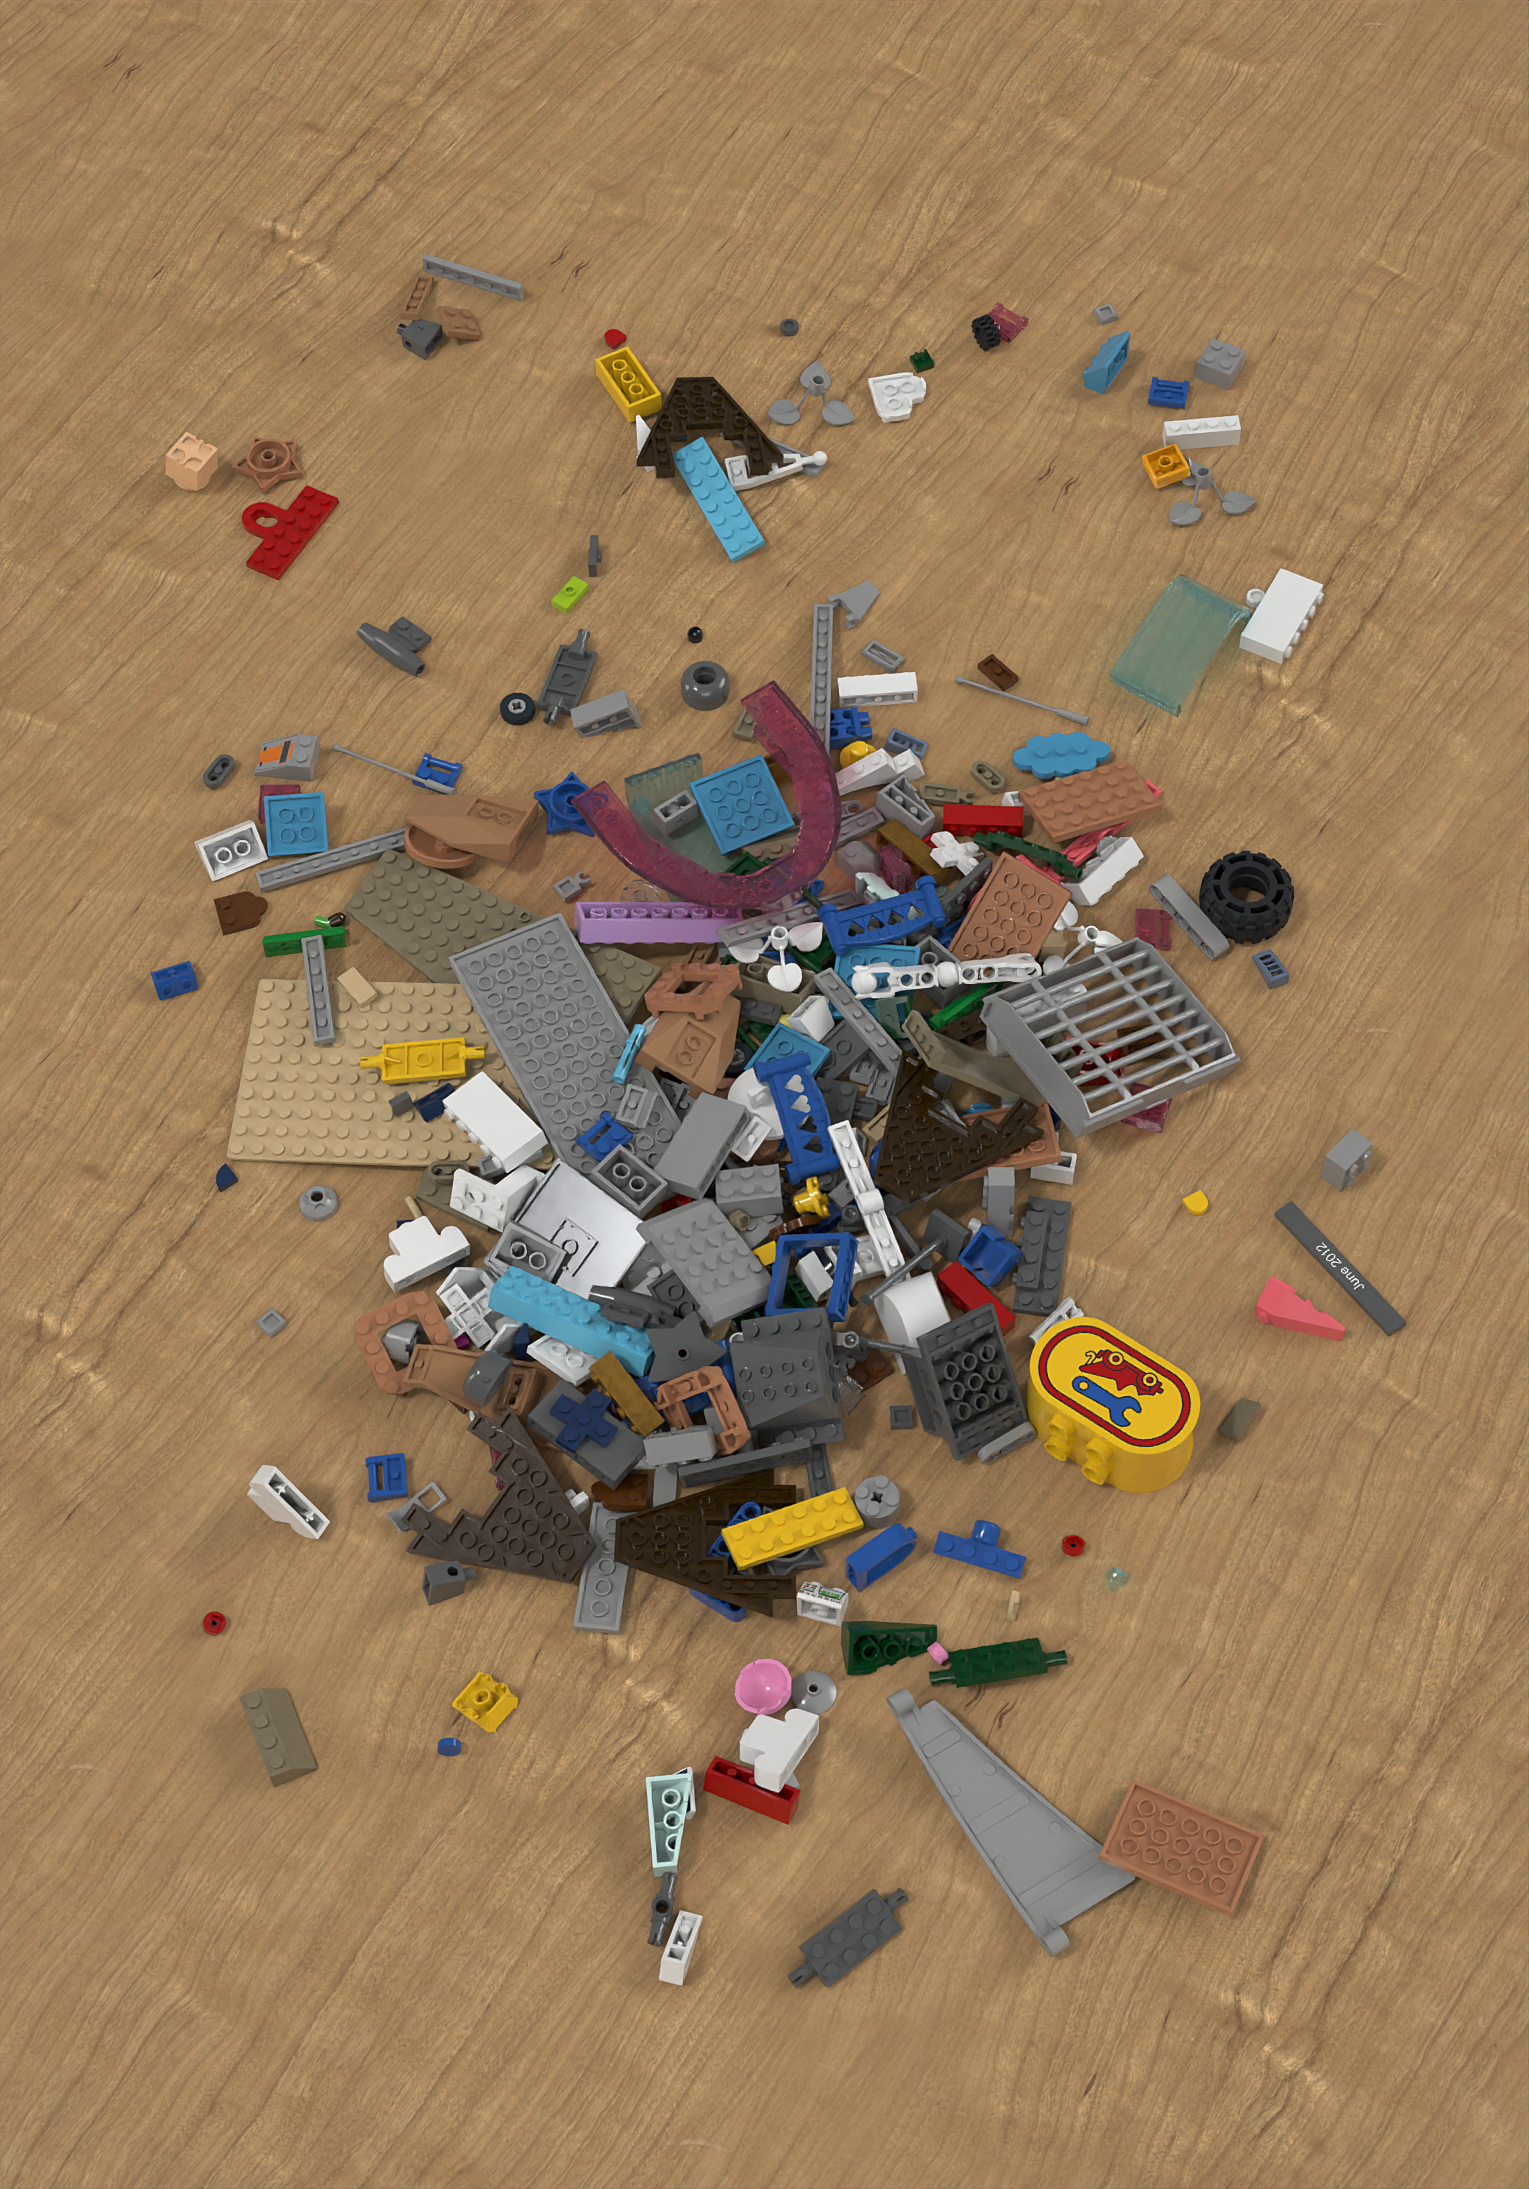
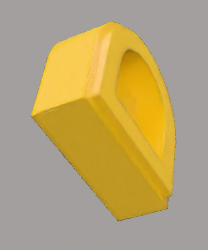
M1199 1190L1182 1199V1204L1189 1213L1202 1215L1207 1210L1208 1200L1202 1191Z

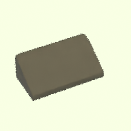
M1241 1398L1219 1430V1433L1239 1443L1260 1412L1262 1404Z

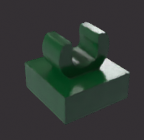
M927 349L920 353L915 352L914 355L910 356V362L917 373L934 368V362Z

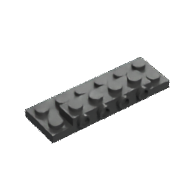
M1029 1197L1026 1217L1022 1216L1020 1229H1024V1234L1019 1235L1017 1246L1021 1248L1023 1254L1015 1263V1266H1018L1019 1269L1018 1273H1013L1012 1285H1016L1013 1313L1049 1317L1057 1309L1072 1202Z

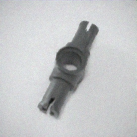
M663 1873L660 1892L656 1894V1898L651 1906L652 1915L650 1922L652 1926L647 1943L654 1946V1942H656L658 1947L662 1946L665 1928L674 1916L673 1904L675 1897L673 1894L678 1876L671 1874V1877H669V1873ZM660 1906L669 1908L665 1913L656 1911Z

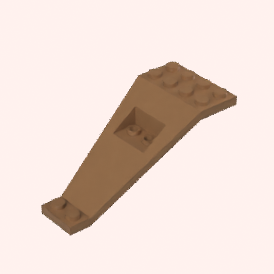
M415 1345L403 1380L406 1387L427 1388L475 1414L480 1411L496 1423L510 1406L534 1444L547 1451L562 1452L528 1426L527 1423L528 1415L563 1378L544 1365L511 1359L513 1364L506 1379L490 1403L485 1408H482L469 1400L463 1392L464 1380L481 1353L438 1345ZM590 1378L577 1386L578 1391L583 1395H589L592 1389L600 1393L604 1390L599 1383L595 1385Z

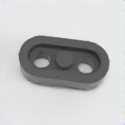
M230 755L218 756L205 771L203 780L206 787L210 789L219 788L235 769V763Z

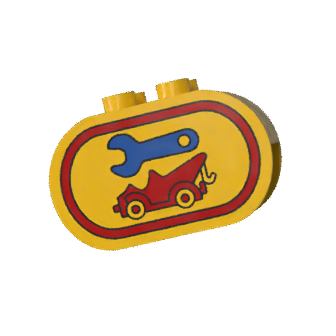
M1075 1317L1054 1325L1036 1343L1030 1359L1026 1412L1029 1422L1037 1431L1036 1435L1045 1442V1450L1055 1459L1065 1461L1067 1458L1075 1461L1082 1466L1081 1471L1084 1476L1095 1484L1102 1485L1106 1481L1115 1488L1126 1492L1148 1493L1170 1485L1186 1469L1193 1450L1192 1431L1199 1418L1200 1395L1192 1378L1180 1368L1101 1320L1091 1317Z

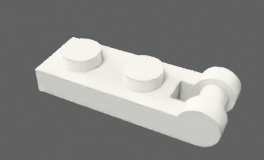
M1068 1297L1062 1301L1061 1305L1028 1338L1036 1345L1040 1337L1048 1329L1064 1320L1082 1317L1084 1313L1080 1308L1077 1309L1074 1305L1075 1301ZM1067 1311H1069L1070 1317L1065 1314Z

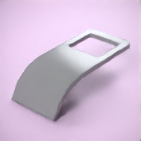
M431 1482L402 1507L395 1511L387 1512L386 1515L399 1532L406 1531L410 1528L402 1523L401 1520L413 1503L431 1513L446 1501V1497L436 1484ZM430 1488H433L441 1500L427 1510L420 1502L419 1497Z

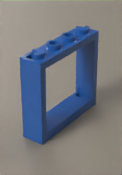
M850 1232L779 1235L775 1248V1262L772 1265V1279L768 1287L769 1296L768 1302L765 1305V1316L816 1309H781L792 1248L839 1246L830 1304L827 1312L829 1322H845L859 1241Z

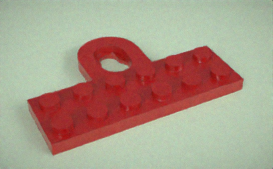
M306 485L287 510L266 502H258L248 506L242 514L243 527L248 533L264 540L246 561L247 567L279 581L339 504L338 498ZM260 517L275 518L277 523L271 527H264L256 523V520Z

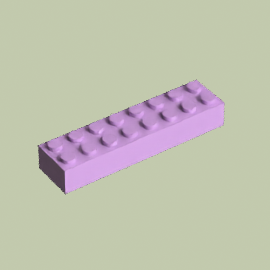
M576 902L574 925L579 941L585 944H593L594 942H603L605 944H613L615 942H624L626 944H634L635 942H644L646 944H654L655 942H664L666 944H674L675 942L687 944L705 942L707 944H714L715 942H723L717 933L719 927L743 921L744 919L739 907L733 902Z

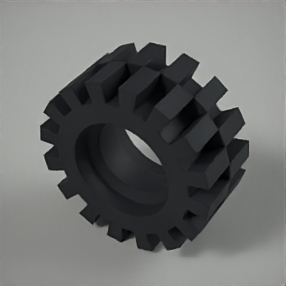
M988 314L974 319L971 325L974 339H977V344L984 351L998 346L1001 342V335L999 334V329H997V324L994 323L995 320L991 319V316Z

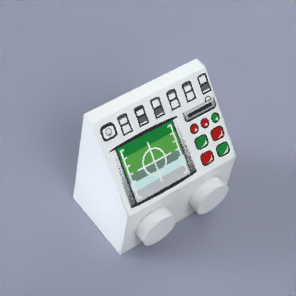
M804 1582L797 1594V1615L841 1627L848 1606L849 1594L839 1588H826L817 1582Z

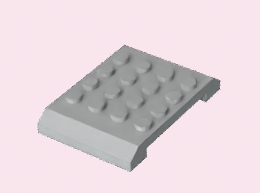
M703 1197L701 1201H693L637 1225L636 1230L647 1245L653 1243L699 1303L701 1307L698 1312L710 1328L767 1304L769 1296L768 1287L772 1277L713 1200Z

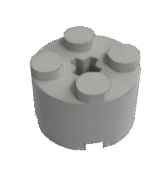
M404 1319L390 1326L387 1334L382 1336L381 1342L390 1360L409 1364L415 1345H426V1343L422 1342L423 1335L426 1336L420 1322Z
M882 1475L871 1477L861 1482L855 1490V1507L864 1525L875 1527V1529H882L890 1526L896 1520L899 1513L900 1495L895 1484Z

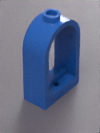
M900 1523L890 1526L846 1557V1578L860 1593L902 1563L913 1552L917 1544L915 1540L917 1538L916 1532L911 1527L906 1529Z

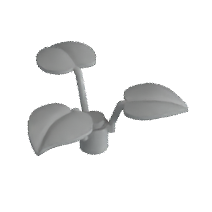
M819 361L811 364L801 374L800 383L807 391L798 406L795 407L789 400L781 399L774 402L767 413L773 421L779 424H795L800 419V414L797 410L801 408L810 393L815 397L822 395L823 403L826 407L822 411V417L827 423L839 426L854 421L853 413L843 402L832 400L829 404L827 403L826 389L830 386L831 379Z
M1188 458L1186 462L1190 469V477L1180 482L1187 487L1196 485L1192 505L1187 502L1174 504L1169 510L1170 521L1177 525H1190L1198 521L1201 517V510L1195 506L1199 489L1206 490L1210 485L1213 486L1219 500L1223 502L1222 509L1229 514L1245 512L1255 504L1256 499L1238 491L1227 492L1223 498L1215 484V480L1211 479V470Z

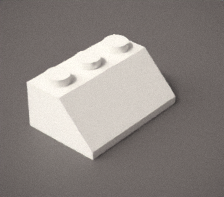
M251 820L194 842L212 881L268 859L255 824Z

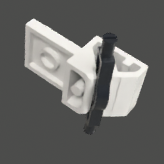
M810 1226L802 1231L804 1234H814ZM870 1235L856 1238L859 1242L848 1302L850 1307H855L859 1303L852 1291L857 1281L885 1274ZM839 1246L812 1247L814 1251L802 1258L795 1268L817 1302L829 1297L834 1280V1267L837 1262Z

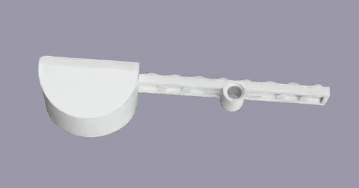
M846 1120L829 1126L827 1130L885 1276L888 1278L903 1266L905 1261L885 1214L882 1196L873 1184L850 1123ZM932 1271L911 1278L908 1272L874 1299V1306L889 1343L919 1348L916 1340L917 1337L951 1321ZM893 1352L901 1374L905 1375L906 1371L901 1355Z

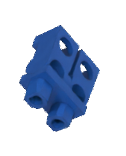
M857 707L831 710L829 752H831V748L846 747L856 741L872 740V728H861V725H869L868 712H858Z

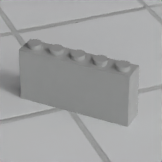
M702 1092L699 1098L694 1101L689 1114L684 1117L680 1129L673 1135L672 1142L664 1150L659 1163L653 1168L655 1173L668 1182L667 1190L701 1201L750 1120L747 1107Z

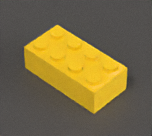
M628 346L595 359L596 375L629 423L636 421L637 415L643 418L662 409L661 393Z

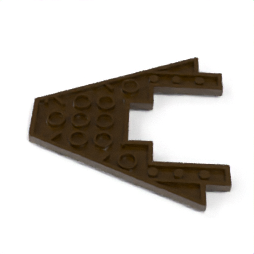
M677 377L637 457L636 466H654L656 478H675V467L670 442L687 441V430L722 429L724 440H743L750 476L768 475V463H783L784 455L714 377Z
M770 1468L616 1519L614 1561L705 1593L711 1597L719 1598L773 1617V1599H796V1575H728V1556H705L706 1526H727L729 1524V1508H741L748 1502H754L760 1508H785L796 1504V1485H774V1468Z

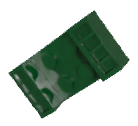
M795 1271L788 1273L781 1309L818 1308L817 1301ZM765 1305L737 1316L732 1320L742 1332L741 1321L766 1317Z

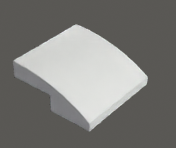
M749 1110L750 1120L731 1151L746 1162H749L773 1129Z

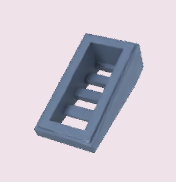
M892 728L884 750L901 754L910 749L922 760L929 743ZM917 746L920 747L919 752L916 751Z
M1271 949L1252 955V959L1269 989L1289 982V973ZM1267 956L1269 957L1268 959H1265V960H1263V961L1260 960V959L1265 958V957H1267Z

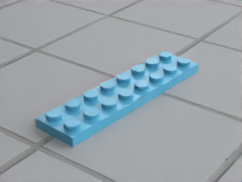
M703 436L672 453L675 465L732 563L766 545Z

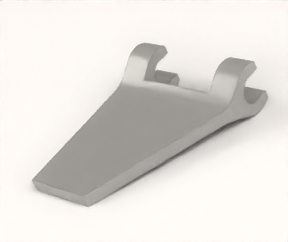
M868 580L840 594L829 595L827 599L830 602L827 604H833V610L841 605L849 613L845 616L848 622L844 623L848 630H851L861 621L880 592Z

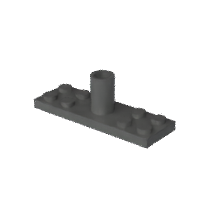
M750 1436V1439L746 1441L742 1448L732 1452L733 1456L719 1459L712 1457V1459L695 1464V1462L683 1464L682 1467L678 1468V1472L684 1489L760 1472L770 1468L813 1460L809 1438H795L786 1444L777 1442L771 1444L768 1448L754 1451Z

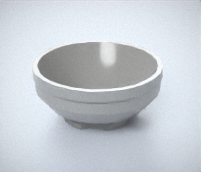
M311 1186L300 1197V1211L308 1220L317 1222L327 1220L335 1214L338 1208V1198L335 1192L328 1186ZM316 1193L323 1195V1199L319 1202L311 1200V1197Z

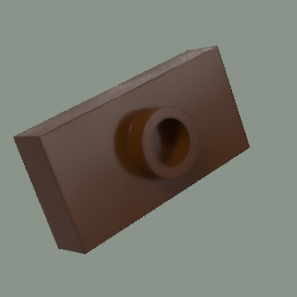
M993 654L978 663V670L1003 691H1006L1018 682L1019 677Z

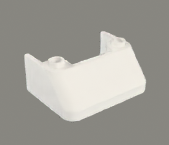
M455 1267L436 1294L439 1296L453 1284L457 1283L468 1299H470L485 1287L491 1292L492 1286L501 1276L490 1268ZM492 1310L483 1317L495 1333L485 1350L509 1352L513 1349V1342L523 1323ZM529 1327V1332H530V1336H531V1335H533L537 1330L534 1329V1328Z

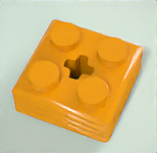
M1176 443L1142 456L1143 466L1156 489L1190 477L1189 466Z

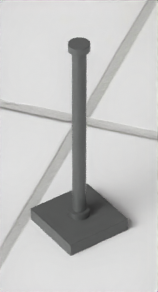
M934 1209L930 1214L922 1239L928 1246L870 1292H865L861 1296L863 1303L867 1306L873 1304L875 1298L934 1251L951 1263L954 1261L960 1262L957 1259L964 1251L970 1232L939 1209Z

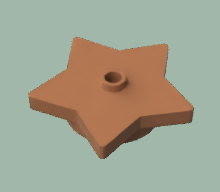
M253 436L251 447L248 449L246 456L233 464L234 472L254 478L262 493L269 490L279 480L301 478L303 476L302 471L294 460L298 446L297 440L280 441Z

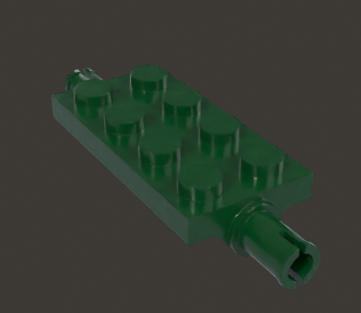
M998 830L996 834L988 832L987 835L977 832L974 836L973 843L988 848L990 852H998L1000 849L1009 847L1050 862L1054 872L1058 873L1060 877L1066 876L1076 881H1079L1082 877L1083 869L1074 867V862L1067 860L1068 855Z
M1028 1638L948 1652L949 1669L929 1671L931 1686L952 1683V1685L956 1684L957 1688L1046 1674L1048 1673L1047 1667L1067 1665V1656L1065 1650L1045 1653L1042 1651L1038 1638Z

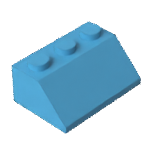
M1126 331L1112 336L1105 344L1101 345L1099 354L1093 357L1091 366L1084 371V387L1101 394L1106 392L1128 359L1130 332Z

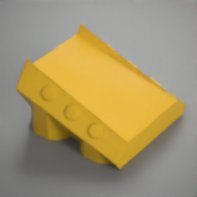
M480 1671L452 1702V1706L488 1733H496L498 1726L514 1708H517L518 1698L510 1692L507 1685L495 1682L490 1675Z

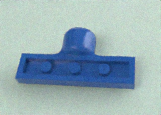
M977 1520L975 1522L970 1538H962L939 1531L933 1550L934 1554L1017 1579L1021 1578L1026 1561V1556L999 1549L997 1542L1001 1529L997 1524L985 1520Z

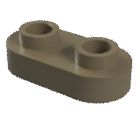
M977 761L972 765V777L987 791L999 793L1004 789V776L988 762Z
M461 1160L434 1161L427 1169L429 1179L434 1183H453L454 1173L459 1168L466 1172H471L468 1164Z

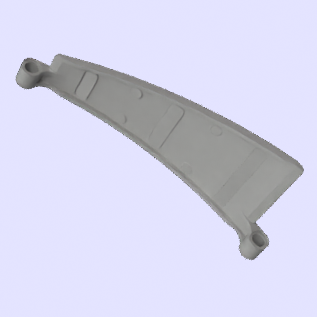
M906 1687L886 1698L887 1704L959 1826L1050 1957H1053L1071 1946L1072 1944L1061 1929V1926L1133 1882L1135 1875L1098 1860L1103 1848L1102 1845L1081 1830L1024 1782L937 1701L933 1700L918 1709L917 1703L915 1704Z

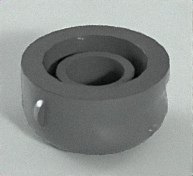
M701 661L690 665L684 671L681 678L683 700L691 708L700 711H710L721 707L728 700L730 694L729 677L725 669L721 665L710 661ZM701 682H710V684H706V685L699 684V683H701Z
M489 1350L482 1353L464 1380V1395L480 1407L485 1408L506 1379L513 1361L500 1356L498 1350Z

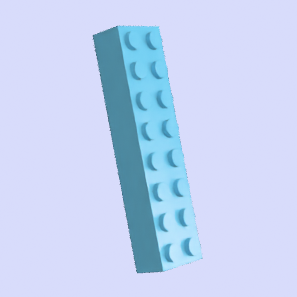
M511 1266L491 1288L488 1308L523 1324L527 1323L529 1327L599 1359L611 1351L627 1372L640 1378L653 1365L656 1355L646 1334V1326H643V1328H632L627 1323L620 1321L610 1322L605 1317H601L603 1307L599 1304L593 1303L515 1266Z

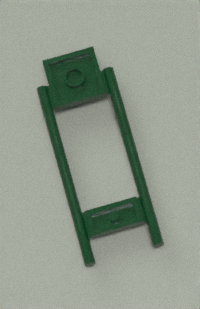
M748 851L719 876V881L730 889L726 893V897L751 918L760 916V914L748 902L771 883L777 874L817 910L824 905L771 858L766 857L762 863ZM850 927L849 936L853 937L859 934ZM827 933L822 936L820 946L813 951L806 952L805 955L795 946H791L789 942L785 947L786 950L815 974L824 971L821 967L835 955Z

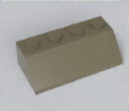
M817 827L768 837L759 842L743 846L740 849L742 855L748 851L762 863L766 857H769L778 865L782 863L789 869L827 861V846L822 831Z
M759 955L758 960L754 963H742L739 961L736 963L741 976L742 989L733 990L730 994L780 1005L785 1013L792 1014L809 996L814 995L817 985L813 978L816 974L801 969L802 981L798 988L791 992H784L771 986L767 977L769 970L773 966H781V962Z
M260 1688L239 1697L273 1787L317 1770L286 1688Z

